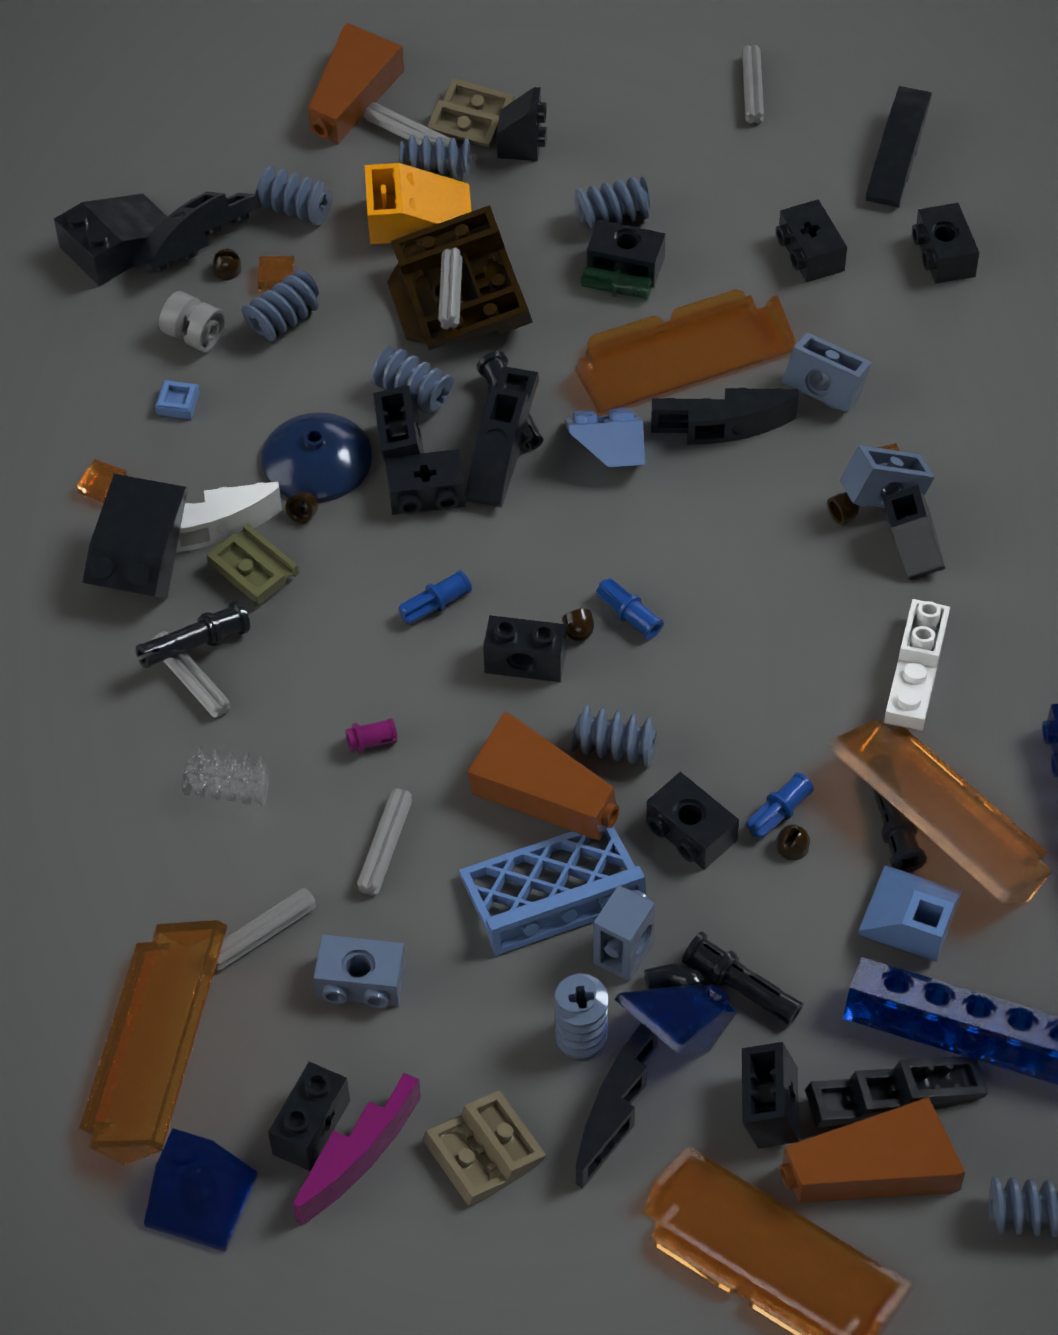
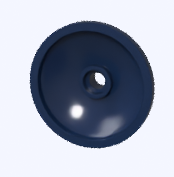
M308 413L285 421L269 435L262 450V466L268 482L278 481L280 493L288 498L297 492L306 491L312 493L318 502L338 499L356 489L366 478L372 461L370 442L364 431L351 420L331 413Z

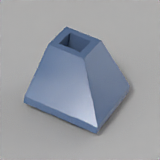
M631 408L610 409L609 416H597L595 411L591 410L573 412V418H565V426L569 433L606 466L645 465L643 420L638 414H634Z
M884 865L858 935L937 962L963 891Z

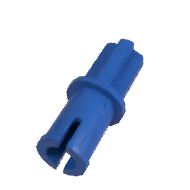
M459 570L436 585H426L425 591L400 604L398 608L404 622L413 624L436 610L442 612L445 610V605L466 593H470L472 589L471 583L466 574Z
M611 578L600 582L596 594L618 613L617 617L619 620L628 621L648 640L654 638L660 632L664 625L663 620L641 603L642 599L638 595L632 596Z
M795 773L777 793L771 792L766 798L767 802L746 821L749 833L753 837L764 838L783 819H790L793 816V809L814 791L812 782L804 774Z

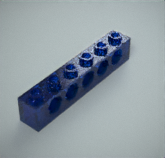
M861 957L849 988L842 1019L1058 1085V1016Z

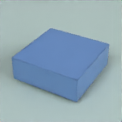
M164 380L155 405L156 415L192 420L200 395L199 384Z

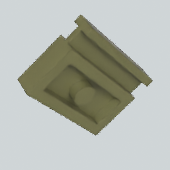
M247 523L243 526V530L237 535L233 533L206 554L208 564L258 606L286 585L288 578L292 575L296 577L299 574L298 565Z

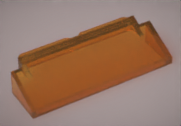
M735 289L678 307L673 310L671 321L665 323L658 316H650L593 334L587 342L586 356L579 359L574 370L598 414H601L610 409L623 407L792 352L797 342L778 295L771 297L765 307L757 309L751 295L745 296L743 291Z
M877 718L835 737L828 746L1002 903H1028L1052 873V870L1042 862V859L1048 853L905 727L891 730Z
M219 920L157 924L152 942L136 943L79 1129L92 1135L89 1148L123 1165L163 1150L228 925Z
M690 1146L654 1182L644 1210V1214L657 1221L651 1239L658 1250L723 1291L737 1293L747 1299L753 1310L793 1335H882L913 1285Z

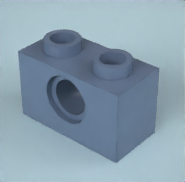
M807 332L793 347L782 383L793 389H798L799 394L809 395L824 402L829 408L847 413L860 397L872 362Z
M859 445L843 472L840 482L853 504L861 507L875 506L885 508L883 496L919 485L923 495H925L935 477L921 454Z
M618 885L593 922V964L630 981L653 945L655 902L638 890H628Z
M322 935L313 978L316 997L333 1004H342L348 1001L365 1003L373 1008L399 1007L406 967L404 943ZM359 971L368 973L363 977L351 976L355 972Z

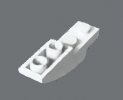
M278 481L204 490L205 502L185 503L176 553L221 543L233 533L236 535L240 533L246 523L254 529L282 511Z
M912 599L884 723L923 731L950 606Z

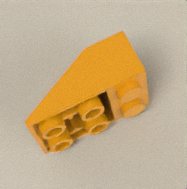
M401 163L364 165L370 245L391 243L394 239L472 212L468 183Z

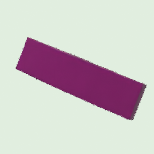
M403 1073L384 1108L368 1102L349 1137L333 1130L293 1202L296 1222L305 1225L338 1200L374 1165L399 1134L421 1099L418 1078Z

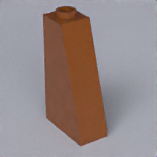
M346 23L308 106L311 132L321 138H326L339 144L365 115L366 107H369L372 102H377L403 73V46Z
M506 712L502 714L467 771L472 795L599 841L607 827L612 828L619 815V806L616 805L613 786L513 715Z
M929 1097L786 1146L783 1164L779 1165L780 1176L787 1190H794L799 1203L954 1193L961 1190L965 1170Z

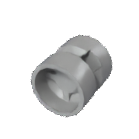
M176 291L167 299L162 308L159 327L163 333L177 340H184L187 345L202 352H209L214 349L222 338L227 318L226 313L222 309L206 302L201 303L198 298L184 291Z

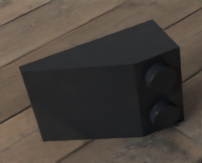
M142 193L81 202L54 218L60 248L100 287L133 267L132 260L152 231L168 216Z
M114 474L89 544L82 583L167 599L188 487Z

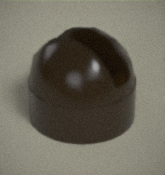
M227 248L218 251L213 259L214 274L223 280L236 278L242 269L238 254L234 250Z
M300 491L287 500L285 508L287 515L294 522L306 523L315 516L319 505L317 498L312 493ZM307 504V513H303Z
M847 492L836 494L827 500L828 510L832 518L839 525L853 520L858 515L860 506L853 504Z
M576 609L563 615L562 622L566 624V634L574 641H584L590 637L594 628V620L590 610Z
M796 824L785 826L780 831L777 839L779 854L788 860H799L806 856L810 844L807 831ZM791 836H796L792 846L787 845Z

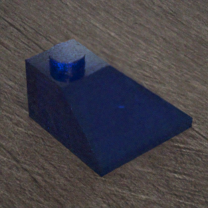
M712 984L708 986L690 985L622 992L614 999L676 1053L709 1052L738 1012L727 1003L730 1000L729 996Z
M172 1128L155 1166L144 1225L154 1230L226 1252L256 1182L258 1172L213 1140Z

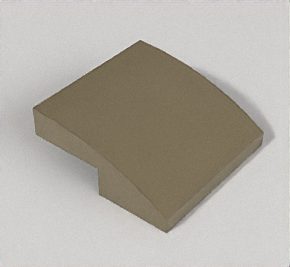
M452 78L444 99L438 100L427 127L447 137L462 141L469 139V142L472 144L490 148L497 140L496 133L500 111L515 100V95Z
M500 1090L464 1105L460 1116L426 1130L423 1137V1142L468 1206L503 1189L531 1171L546 1158L545 1152Z

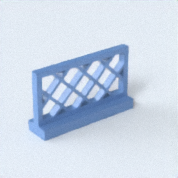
M614 826L612 828L607 827L603 834H606L609 840L605 851L587 846L589 840L593 838L571 831L459 870L460 878L488 934L489 945L495 956L594 922L618 885L628 890H638L647 896L645 876L640 866L635 867ZM562 849L573 853L569 861L563 863L550 859L552 852ZM581 855L599 860L594 871L575 866ZM523 862L535 865L530 876L515 873L512 870L515 865ZM607 863L623 867L625 870L610 876L602 874ZM543 868L561 873L556 884L538 879ZM485 875L497 878L491 890L475 885L473 880ZM569 876L588 881L586 884L573 889L564 887ZM506 881L523 886L518 897L500 893ZM532 889L550 894L547 898L535 902L526 900ZM494 902L511 907L509 911L492 917L489 914V910Z

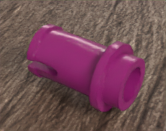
M392 718L359 726L358 723H353L352 728L345 730L350 752L357 751L359 754H363L364 749L397 743V732Z

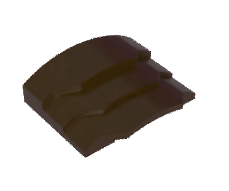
M490 205L391 241L398 264L391 273L387 284L407 340L426 343L430 351L460 339L467 341L498 330L500 335L533 323ZM455 247L460 250V255L462 256L460 320L456 328L449 327L446 330L441 327V322L438 320L442 252L445 249L451 250Z

